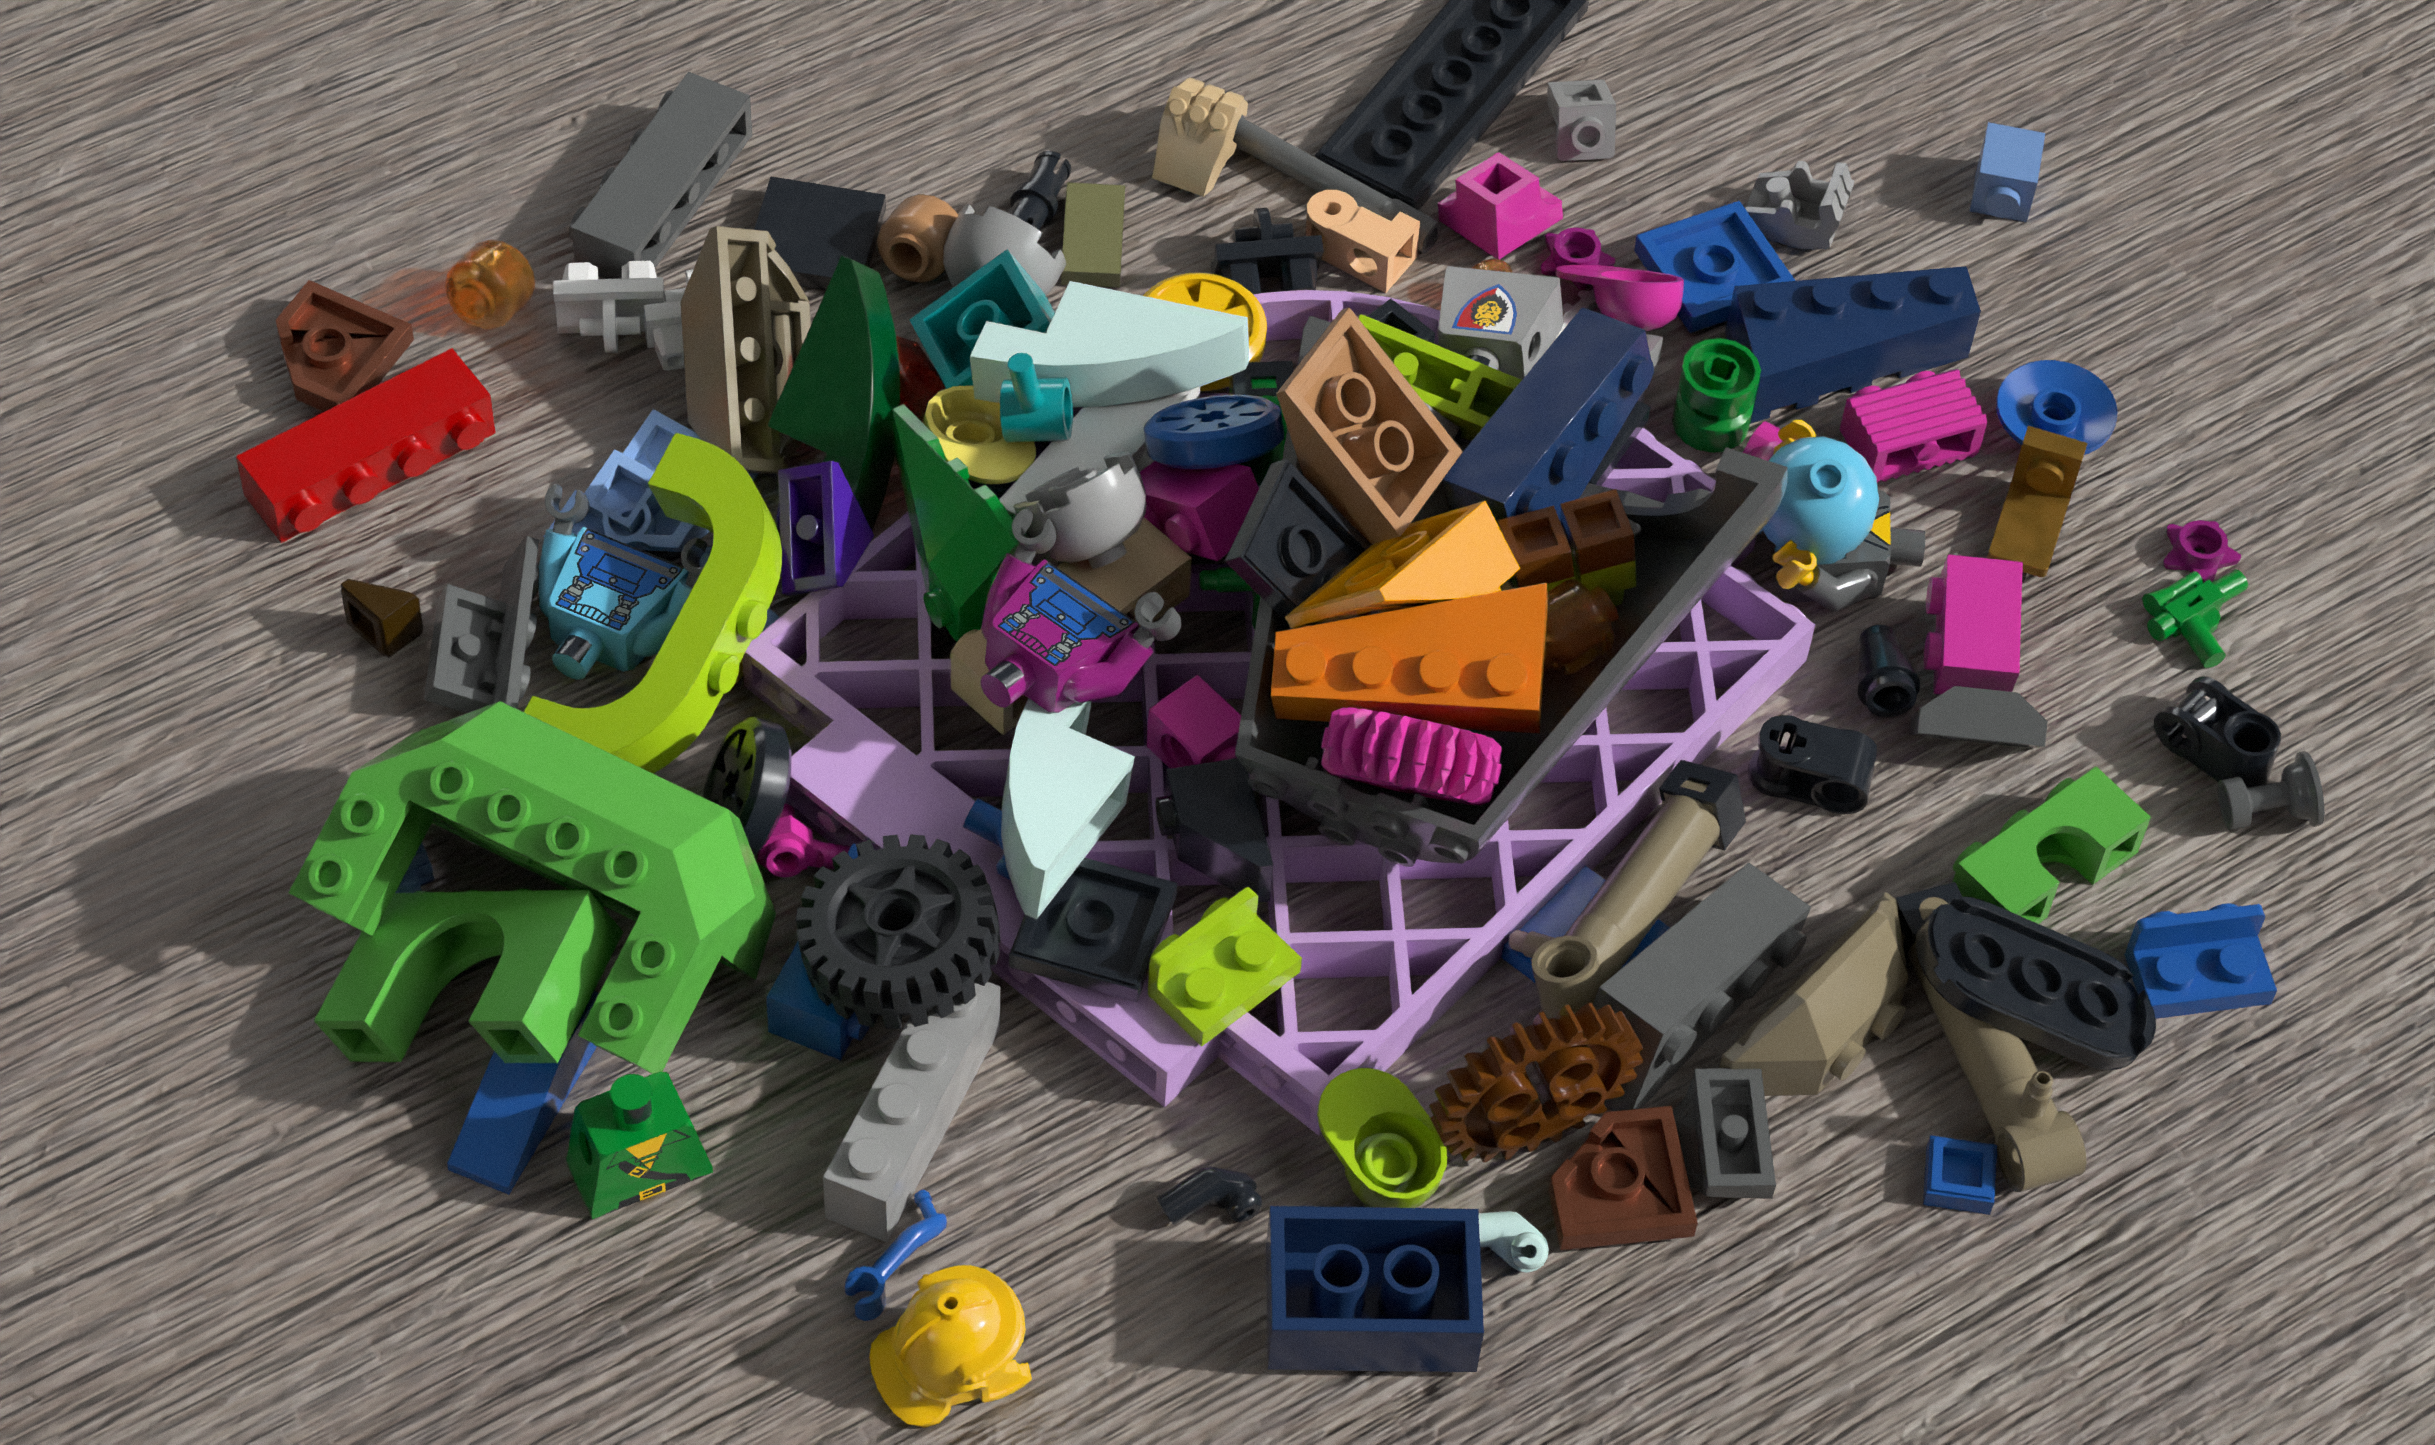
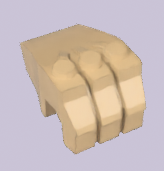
M1187 78L1179 86H1174L1160 122L1152 179L1203 197L1206 196L1213 189L1226 161L1235 152L1237 144L1233 141L1237 124L1241 115H1247L1248 102L1244 100V96L1230 91L1225 93V89L1210 84L1205 86V82L1193 78Z

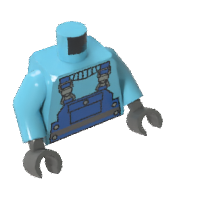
M554 484L545 495V506L547 511L555 517L553 529H547L545 532L538 566L539 607L545 616L548 617L551 639L560 645L554 653L552 661L561 673L576 680L585 678L596 661L623 672L633 670L645 657L658 654L704 566L700 568V559L706 551L707 543L700 538L688 541L681 553V561L684 566L681 567L586 527H582L578 535L573 534V524L582 521L589 511V501L586 495L578 489L573 508L568 512L561 513L559 502L563 491L560 485Z

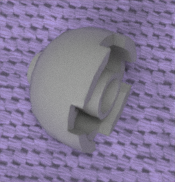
M970 204L965 205L953 223L943 248V264L951 284L955 287L1008 249L1042 289L1045 296H1047L1066 266V260L1061 250H1055L1050 255L1048 251L1037 244L1042 232L1012 214L988 206L984 215L981 216L974 214L975 211Z
M1121 451L1104 456L1103 459L1107 469L1096 472L1095 468L1080 471L1079 467L1073 468L1028 492L1025 495L1028 502L1024 501L1013 506L1016 514L1024 509H1030L1033 513L1031 526L1026 531L1030 539L1039 536L1043 531L1044 524L1050 519L1055 527L1057 537L1053 547L1045 552L1047 556L1066 563L1088 559L1091 567L1095 569L1112 563L1127 553L1123 542L1138 531L1146 513V491L1130 452Z

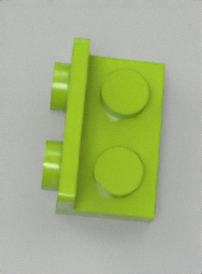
M1250 887L1244 888L1231 899L1223 897L1214 902L1205 911L1200 922L1181 936L1173 934L1165 938L1155 948L1150 957L1147 995L1201 1047L1301 972L1302 957L1257 916L1258 895Z

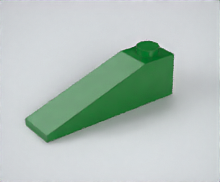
M903 404L893 409V444L926 588V593L923 595L924 604L935 626L938 628L945 626L957 643L967 632L973 629H981L991 585L1006 554L1014 555L1019 542L1012 532L1013 519L998 497L986 485L973 489L968 481V478H970L968 467L959 458L946 462L938 437Z

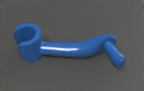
M926 1190L918 1191L914 1195V1201L925 1219L906 1228L872 1267H857L849 1273L845 1281L846 1295L853 1296L860 1291H871L874 1293L860 1299L856 1303L855 1315L860 1320H874L881 1315L886 1305V1280L916 1249L937 1237L946 1229V1215L942 1213L937 1214L932 1204V1197Z

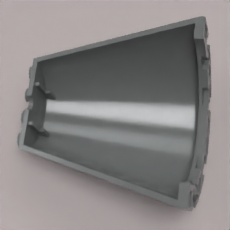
M1309 316L1303 328L1298 365L1331 322ZM1426 404L1463 452L1472 441L1461 438L1462 433L1458 425ZM1287 427L1282 460L1287 459L1303 475ZM1725 448L1716 468V482L1711 492L1700 488L1683 493L1668 494L1665 503L1629 491L1617 490L1627 518L1638 523L1641 527L1640 533L1634 537L1636 587L1624 590L1623 601L1620 605L1599 610L1596 607H1591L1588 600L1566 605L1565 614L1561 617L1560 621L1547 624L1540 733L1479 730L1480 734L1493 738L1502 748L1500 758L1502 769L1498 786L1495 785L1491 801L1480 806L1437 800L1419 794L1412 795L1331 775L1321 765L1324 750L1321 747L1325 727L1328 728L1330 722L1276 719L1271 699L1276 632L1293 628H1290L1289 624L1260 597L1235 752L1241 765L1250 774L1247 781L1248 785L1267 797L1283 800L1298 811L1320 822L1318 830L1327 838L1348 846L1354 845L1355 841L1359 840L1377 847L1378 852L1383 857L1396 864L1412 867L1417 859L1463 864L1465 861L1471 860L1481 851L1771 520L1785 494L1788 483L1787 467ZM1442 481L1411 523L1450 511ZM1588 483L1580 498L1602 493L1607 489H1613ZM1563 525L1562 528H1563V531H1564L1565 536H1566L1567 541H1568L1567 532H1566L1565 527H1564V525ZM1507 580L1511 587L1514 589L1512 581Z

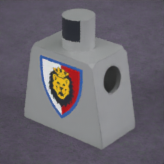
M1447 266L1438 326L1439 346L1522 380L1554 342L1562 329L1564 321L1560 278Z

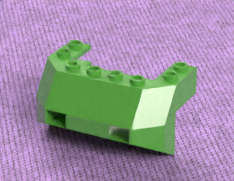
M501 701L415 732L353 771L288 892L310 906L373 936L431 824L439 826L567 889L581 888L589 890L603 902L604 907L636 923L578 1036L651 1074L659 1071L662 1072L718 962L756 980L776 916L774 906L740 819L730 810Z

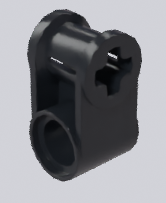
M2205 676L2195 678L2187 687L2186 696L2176 706L2163 708L2154 718V729L2162 744L2172 753L2187 759L2217 782L2240 777L2247 788L2265 785L2268 782L2281 742L2279 727L2270 717L2258 712L2230 693L2219 681Z
M1790 715L1771 717L1763 724L1758 735L1759 750L1753 754L1748 765V777L1756 789L1770 797L1786 798L1818 806L1837 814H1853L1866 807L1877 756V746L1870 737L1855 730L1828 727L1804 721ZM1784 733H1790L1786 747L1780 746ZM1777 766L1783 767L1780 779L1774 780Z

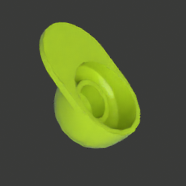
M1357 1068L1341 1073L1332 1079L1325 1087L1319 1100L1317 1111L1318 1123L1322 1135L1344 1165L1345 1175L1354 1195L1369 1207L1416 1208L1421 1206L1437 1190L1447 1166L1446 1146L1443 1145L1430 1116L1408 1087L1398 1078L1387 1072L1372 1068Z

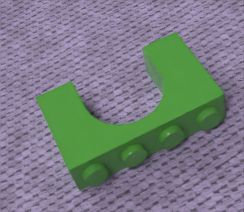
M581 888L537 891L518 889L516 891L467 890L465 892L416 891L414 893H395L373 936L361 932L314 1022L350 1062H401L426 1013L441 990L454 977L471 965L484 959L501 955L499 963L469 1019L470 1024L504 1063H558L623 931L604 909L603 902L589 890Z

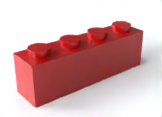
M451 348L237 455L236 460L244 496L277 539L283 543L300 533L316 529L324 521L355 505L369 502L380 492L410 477L419 476L429 470L431 466L463 450L472 449L483 442L484 439L496 434L491 395L454 349Z

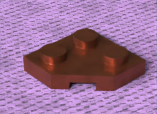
M308 280L275 320L296 400L323 412L377 386L414 341L412 324L311 280Z
M1672 1106L1605 1112L1590 1130L1588 1139L1570 1160L1566 1159L1550 1180L1548 1192L1560 1250L1695 1236L1698 1222Z

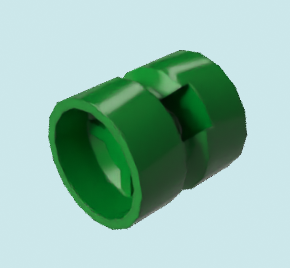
M1722 338L1708 339L1693 345L1685 354L1672 417L1675 433L1685 444L1696 450L1716 453L1724 452L1725 448L1733 449L1739 446L1746 438L1761 373L1757 357L1747 347L1732 340Z

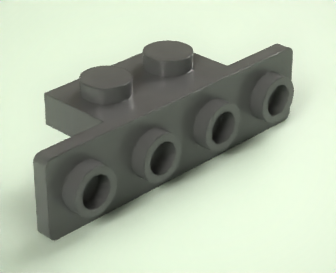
M525 536L504 565L499 601L447 584L438 596L424 700L464 713L475 711L499 701L518 709L519 701L523 698L528 687L531 673L530 666L523 664L525 650L533 639L537 625V616L530 613L531 600L539 589V564L536 563L538 539Z

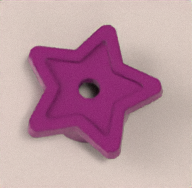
M1573 227L1565 229L1559 234L1547 233L1545 235V243L1550 251V256L1541 265V273L1543 275L1556 276V268L1564 265L1614 266L1616 262L1615 258L1601 251L1600 240L1592 229ZM1572 255H1577V256H1579L1580 258H1573V257H1571V256H1572ZM1571 281L1581 290L1586 289L1588 286L1585 283Z
M2195 520L2185 524L2183 527L2175 524L2167 526L2166 533L2173 548L2163 560V565L2166 569L2197 571L2201 575L2203 583L2207 580L2213 582L2218 568L2236 565L2242 558L2240 553L2228 547L2227 536L2216 521ZM2194 549H2202L2205 553H2198Z

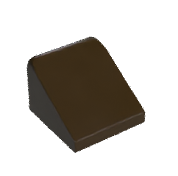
M347 579L341 583V595L347 624L383 656L386 655L390 658L422 634L424 628L419 598L413 593Z

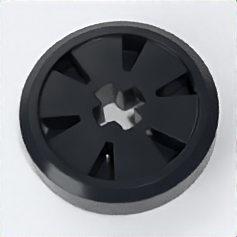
M747 717L734 726L721 742L711 763L702 797L730 810L740 819L753 855H755L767 843L781 816L789 789L792 759L790 744L786 732L781 725L756 717Z

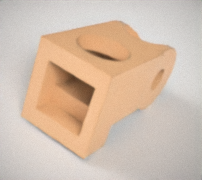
M1339 190L1318 192L1308 201L1306 236L1322 235L1324 249L1322 260L1376 289L1387 293L1417 258L1420 221L1402 212H1399L1390 221L1362 206L1358 207L1353 197Z

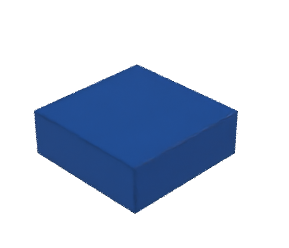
M1930 1135L1926 1146L1923 1205L1990 1215L1995 1200L1997 1145Z

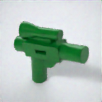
M2233 569L2213 582L2207 580L2203 583L2201 575L2197 571H2193L2166 588L2144 594L2142 597L2143 606L2153 616L2147 622L2150 635L2157 641H2163L2171 635L2176 638L2182 634L2205 668L2217 666L2226 657L2225 652L2212 634L2217 629L2221 618L2219 611L2224 603L2247 590L2248 582L2241 571Z

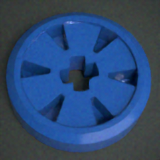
M1217 395L1180 402L1160 410L1145 423L1144 436L1147 455L1152 460L1172 468L1208 469L1247 462L1269 453L1284 439V426L1281 408L1268 399L1253 395Z

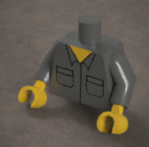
M1793 420L1778 431L1779 439L1782 442L1775 446L1773 455L1781 447L1800 438L1816 437L1815 432L1806 422ZM1878 490L1879 504L1873 527L1864 541L1855 550L1846 553L1844 558L1832 564L1817 565L1815 555L1808 550H1799L1796 548L1797 544L1792 540L1788 541L1773 554L1774 562L1783 566L1776 576L1778 584L1782 587V601L1791 603L1816 601L1829 611L1836 612L1865 599H1874L1882 595L1890 564L1922 566L1925 552V531L1890 527V497L1884 491Z

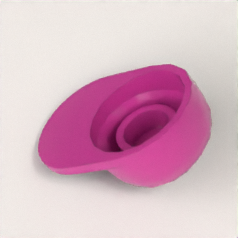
M1564 265L1556 268L1555 275L1559 278L1593 285L1595 301L1603 315L1644 329L1645 331H1651L1667 325L1676 318L1681 309L1684 279L1675 275L1601 265Z

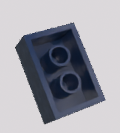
M1270 1206L1266 1240L1268 1370L1477 1372L1484 1336L1478 1209Z

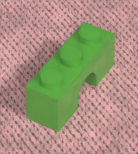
M2096 766L2076 781L2071 777L2061 781L2048 794L2045 802L2029 813L2026 809H2023L2014 814L2001 828L1999 835L1985 845L1981 842H1975L1967 847L1953 864L1955 875L1952 883H1956L1962 897L1981 899L2039 924L2048 917L2059 885V881L2041 863L2059 862L2069 865L2094 885L2138 853L2151 816Z

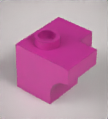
M1500 152L1456 178V191L1438 202L1440 222L1498 260L1563 219L1562 200L1540 187L1539 177Z

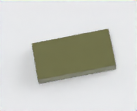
M1067 182L1062 252L1066 260V266L1061 274V285H1068L1069 281L1097 287L1120 288L1125 185Z

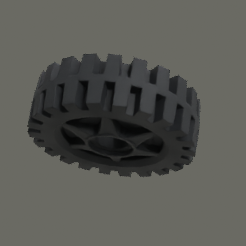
M910 834L907 846H901L898 835L883 836V849L874 850L871 841L867 840L856 844L857 858L852 859L845 851L833 857L834 872L822 866L813 876L815 888L806 886L801 896L803 908H797L796 924L798 930L796 932L802 961L812 987L816 988L819 998L826 1006L833 1003L838 1015L848 1020L855 1012L859 1024L873 1027L878 1016L881 1015L886 1029H901L902 1016L911 1015L913 1025L917 1027L929 1024L928 1010L934 1008L942 1019L954 1013L953 997H956L966 1005L976 996L974 983L985 986L991 977L990 964H997L1000 953L998 944L1001 943L999 920L990 884L987 883L985 873L978 864L973 866L971 857L967 853L959 849L953 854L950 843L940 839H936L929 849L923 835Z

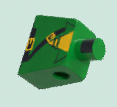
M659 1071L646 1077L638 1074L623 1075L612 1084L609 1091L581 1101L574 1109L566 1162L592 1220L713 1173L712 1164L668 1072Z

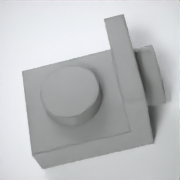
M1605 80L1548 82L1547 105L1556 122V154L1558 159L1561 161L1612 158L1615 155L1616 103Z

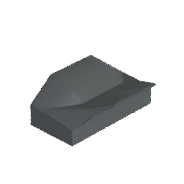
M1954 686L1941 695L1937 694L1932 701L1915 711L1911 716L1909 735L2040 748L2045 747L2048 721L2018 692Z
M1730 1068L1694 1069L1686 1096L1673 1109L1690 1188L1697 1189L1703 1195L1709 1197L1772 1199L1776 1181L1762 1070Z

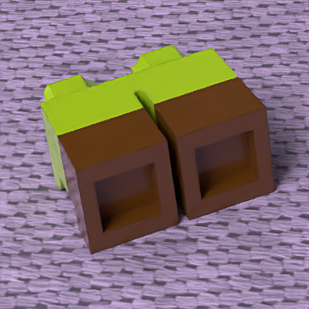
M1616 489L1560 504L1562 522L1567 532L1568 541L1554 505L1498 520L1499 528L1520 567V570L1510 577L1514 589L1547 583V624L1560 621L1561 617L1565 614L1566 605L1588 600L1591 607H1596L1599 610L1620 605L1623 601L1624 590L1636 587L1634 533Z

